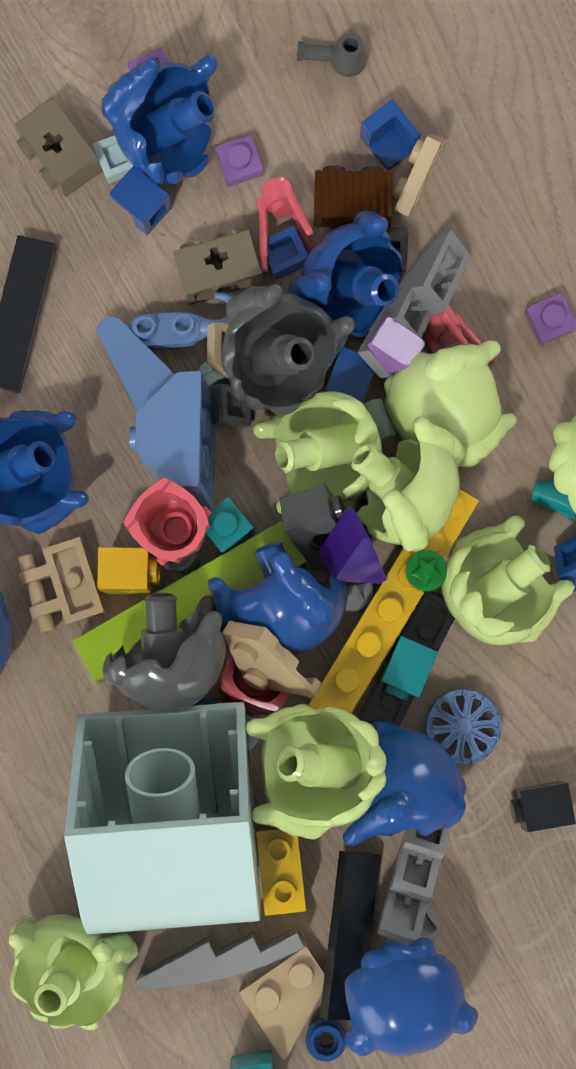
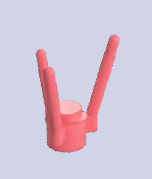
M276 177L265 182L261 188L263 196L256 199L259 210L260 270L263 273L268 270V212L273 213L275 218H285L291 215L307 250L310 252L314 248L310 238L313 234V229L295 196L291 180L287 177Z
M450 305L447 306L445 313L432 315L427 325L428 331L423 334L430 347L431 354L439 350L438 342H441L443 346H447L455 341L458 345L469 344L466 341L467 339L471 344H482L466 326L461 316L454 313ZM493 358L489 363H494L496 359Z

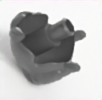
M272 284L270 286L252 287L228 300L226 314L229 327L224 337L221 361L223 370L231 383L232 394L237 400L245 402L249 408L256 411L268 408L277 415H288L298 409L301 401L308 399L322 389L327 369L346 344L348 335L353 332L355 322L350 316L332 320L315 303L292 293H283L284 291L279 284Z
M154 593L144 599L146 601V628L141 630V639L131 647L127 654L124 650V645H122L114 655H112L111 651L106 656L103 664L105 680L109 684L117 686L128 699L155 710L179 711L200 701L217 682L223 668L226 653V642L221 630L222 615L216 611L212 595L204 596L199 601L195 612L182 620L179 627H177L176 613L177 597L170 593Z

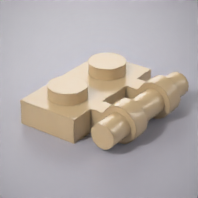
M81 537L43 548L45 565L37 567L33 554L18 558L22 572L18 574L22 586L27 587L32 607L29 608L32 620L37 619L41 634L56 629L52 614L62 611L66 625L106 613ZM51 577L57 598L47 601L41 581Z

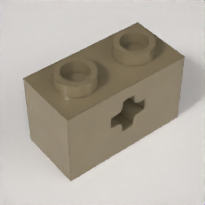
M50 98L15 123L21 137L16 141L18 146L29 160L36 157L43 167L39 170V173L51 190L58 187L64 196L67 197L103 171L97 155L53 98ZM55 146L60 150L57 154L52 150Z
M238 229L227 230L220 233L217 239L202 242V240L188 241L182 244L180 249L173 251L188 305L214 299L216 292L231 294L262 285V273L249 230L242 232ZM219 259L223 268L215 270L212 261Z

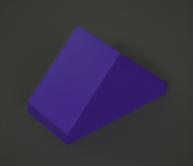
M351 507L345 510L319 550L329 573L336 580L342 582L380 584L386 581L387 578L371 540L354 508Z

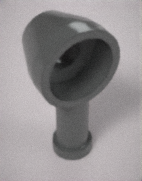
M350 33L339 38L333 46L304 44V42L298 41L297 61L314 60L330 62L332 68L338 74L352 77L360 74L365 69L368 52L361 38ZM353 46L356 51L347 52L344 47Z

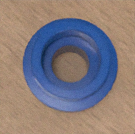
M321 1018L314 1021L306 1032V1046L309 1053L320 1061L328 1062L337 1059L346 1047L345 1030L336 1020L327 1021ZM323 1032H329L334 1037L333 1042L329 1045H322L318 1041L319 1035Z

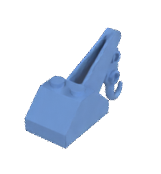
M216 292L214 297L217 300L228 303V300L233 295L226 292ZM191 312L151 313L139 315L130 324H124L116 317L104 318L97 326V334L136 409V426H131L129 431L131 450L136 451L140 464L145 465L156 482L163 477L169 479L191 493L202 507L206 506L210 511L213 510L215 425L211 424L210 389L201 371L177 372L174 374L150 349L194 345L196 342L207 338L209 324L214 322L228 324L227 316L223 319L210 320Z

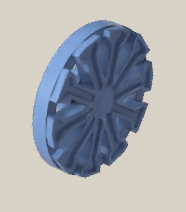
M468 689L449 691L435 700L427 713L425 722L426 735L435 740L436 734L448 733V736L439 743L445 750L456 741L455 752L453 755H450L455 764L467 765L480 762L493 752L500 740L502 725L498 711L487 697L477 691ZM460 695L464 697L462 711H460L455 700ZM476 698L481 701V705L471 713L472 702ZM447 702L453 714L450 715L441 710L440 705ZM487 710L490 711L492 715L490 720H477ZM439 717L447 723L446 725L435 726L433 725V718ZM492 727L494 729L493 736L491 737L479 731L482 728ZM474 738L486 744V748L482 752L479 751ZM465 743H467L472 754L469 758L463 757Z

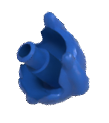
M206 54L191 67L176 62L158 63L153 57L148 58L140 66H136L129 72L121 75L116 82L108 87L107 93L102 98L103 116L112 125L114 136L122 153L133 166L147 173L150 179L157 184L164 182L167 184H178L183 177L191 178L197 176L207 165L209 156L208 154H202L211 138L212 130L206 123L212 121L215 116V106L209 97L208 80L217 68L216 58L211 54Z
M364 210L356 215L352 224L342 225L331 230L309 252L304 262L301 277L294 279L287 289L288 293L315 303L332 320L350 316L355 322L353 332L350 334L355 337L366 336L383 308L392 304L399 293L402 256L390 244V238L386 232L388 221L376 212Z
M19 410L13 412L9 418L0 417V524L20 526L36 534H41L57 526L75 509L83 507L88 503L89 497L87 493L80 490H72L73 475L69 450L63 433L73 428L77 419L74 413L62 411L58 414H52L51 412L40 410Z
M279 541L260 547L254 553L265 579L252 588L233 590L218 577L209 579L208 587L214 597L216 611L222 615V633L229 621L266 627L279 640L280 645L289 650L293 655L311 650L327 640L339 626L346 609L347 588L345 582L336 580L330 573V589L322 582L318 583L306 569L298 568L294 565L291 557L284 549L283 542Z
M387 720L372 722L371 725L378 732L379 746L386 756V783L379 794L375 796L371 806L364 815L355 820L343 833L344 842L347 845L356 846L370 836H392L411 827L418 829L420 834L427 836L441 827L448 828L459 822L466 810L464 795L467 786L465 780L461 777V770L447 751L436 740L418 731L403 729Z
M419 938L409 945L397 941L383 942L380 949L367 951L361 959V968L354 970L345 980L346 1002L352 1023L351 1029L345 1036V1043L352 1052L359 1056H367L374 1050L400 1057L431 1051L442 1045L453 1033L466 1034L471 1032L478 1019L477 1010L466 1002L463 985L456 966L447 957L436 952L433 941L429 938Z

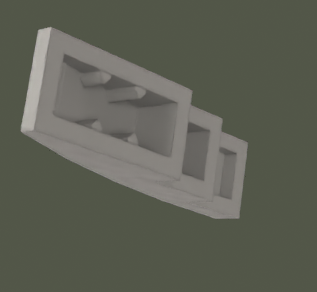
M451 229L442 232L399 285V293L396 300L383 308L358 351V354L379 378L392 377L393 373L385 371L368 347L367 342L383 317L389 316L422 338L432 315L445 313L471 257Z
M452 826L448 828L441 827L427 836L420 834L418 829L412 827L405 829L377 928V934L407 944H411L420 938L428 903L433 896L440 863L446 853Z
M295 927L261 945L253 931L218 950L210 935L139 973L135 984L138 989L184 987L223 980L267 966L304 949V939L298 928Z

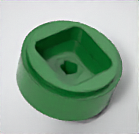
M422 550L415 553L408 560L405 567V576L411 587L421 592H430L437 589L444 583L447 575L446 562L438 553L431 550Z

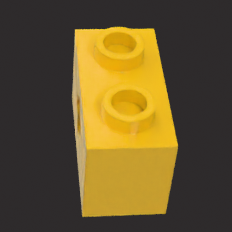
M98 547L97 589L112 595H150L155 593V586L162 585V565L157 561L156 556L144 548Z
M275 826L257 827L256 837L265 916L306 911L298 836H291Z

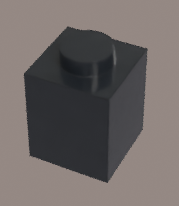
M556 781L514 789L516 799L510 800L511 814L514 823H520L521 829L524 831L534 832L576 824L569 784L567 782Z

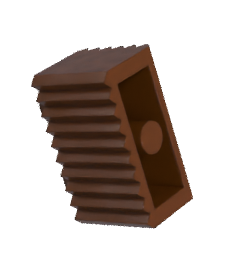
M338 165L326 166L322 171L316 170L314 179V226L339 227L352 224L358 213L367 210L376 212L388 221V228H390L392 220L393 172H384V169L378 166H367L362 168L361 171L355 172L351 170L346 171L344 167Z

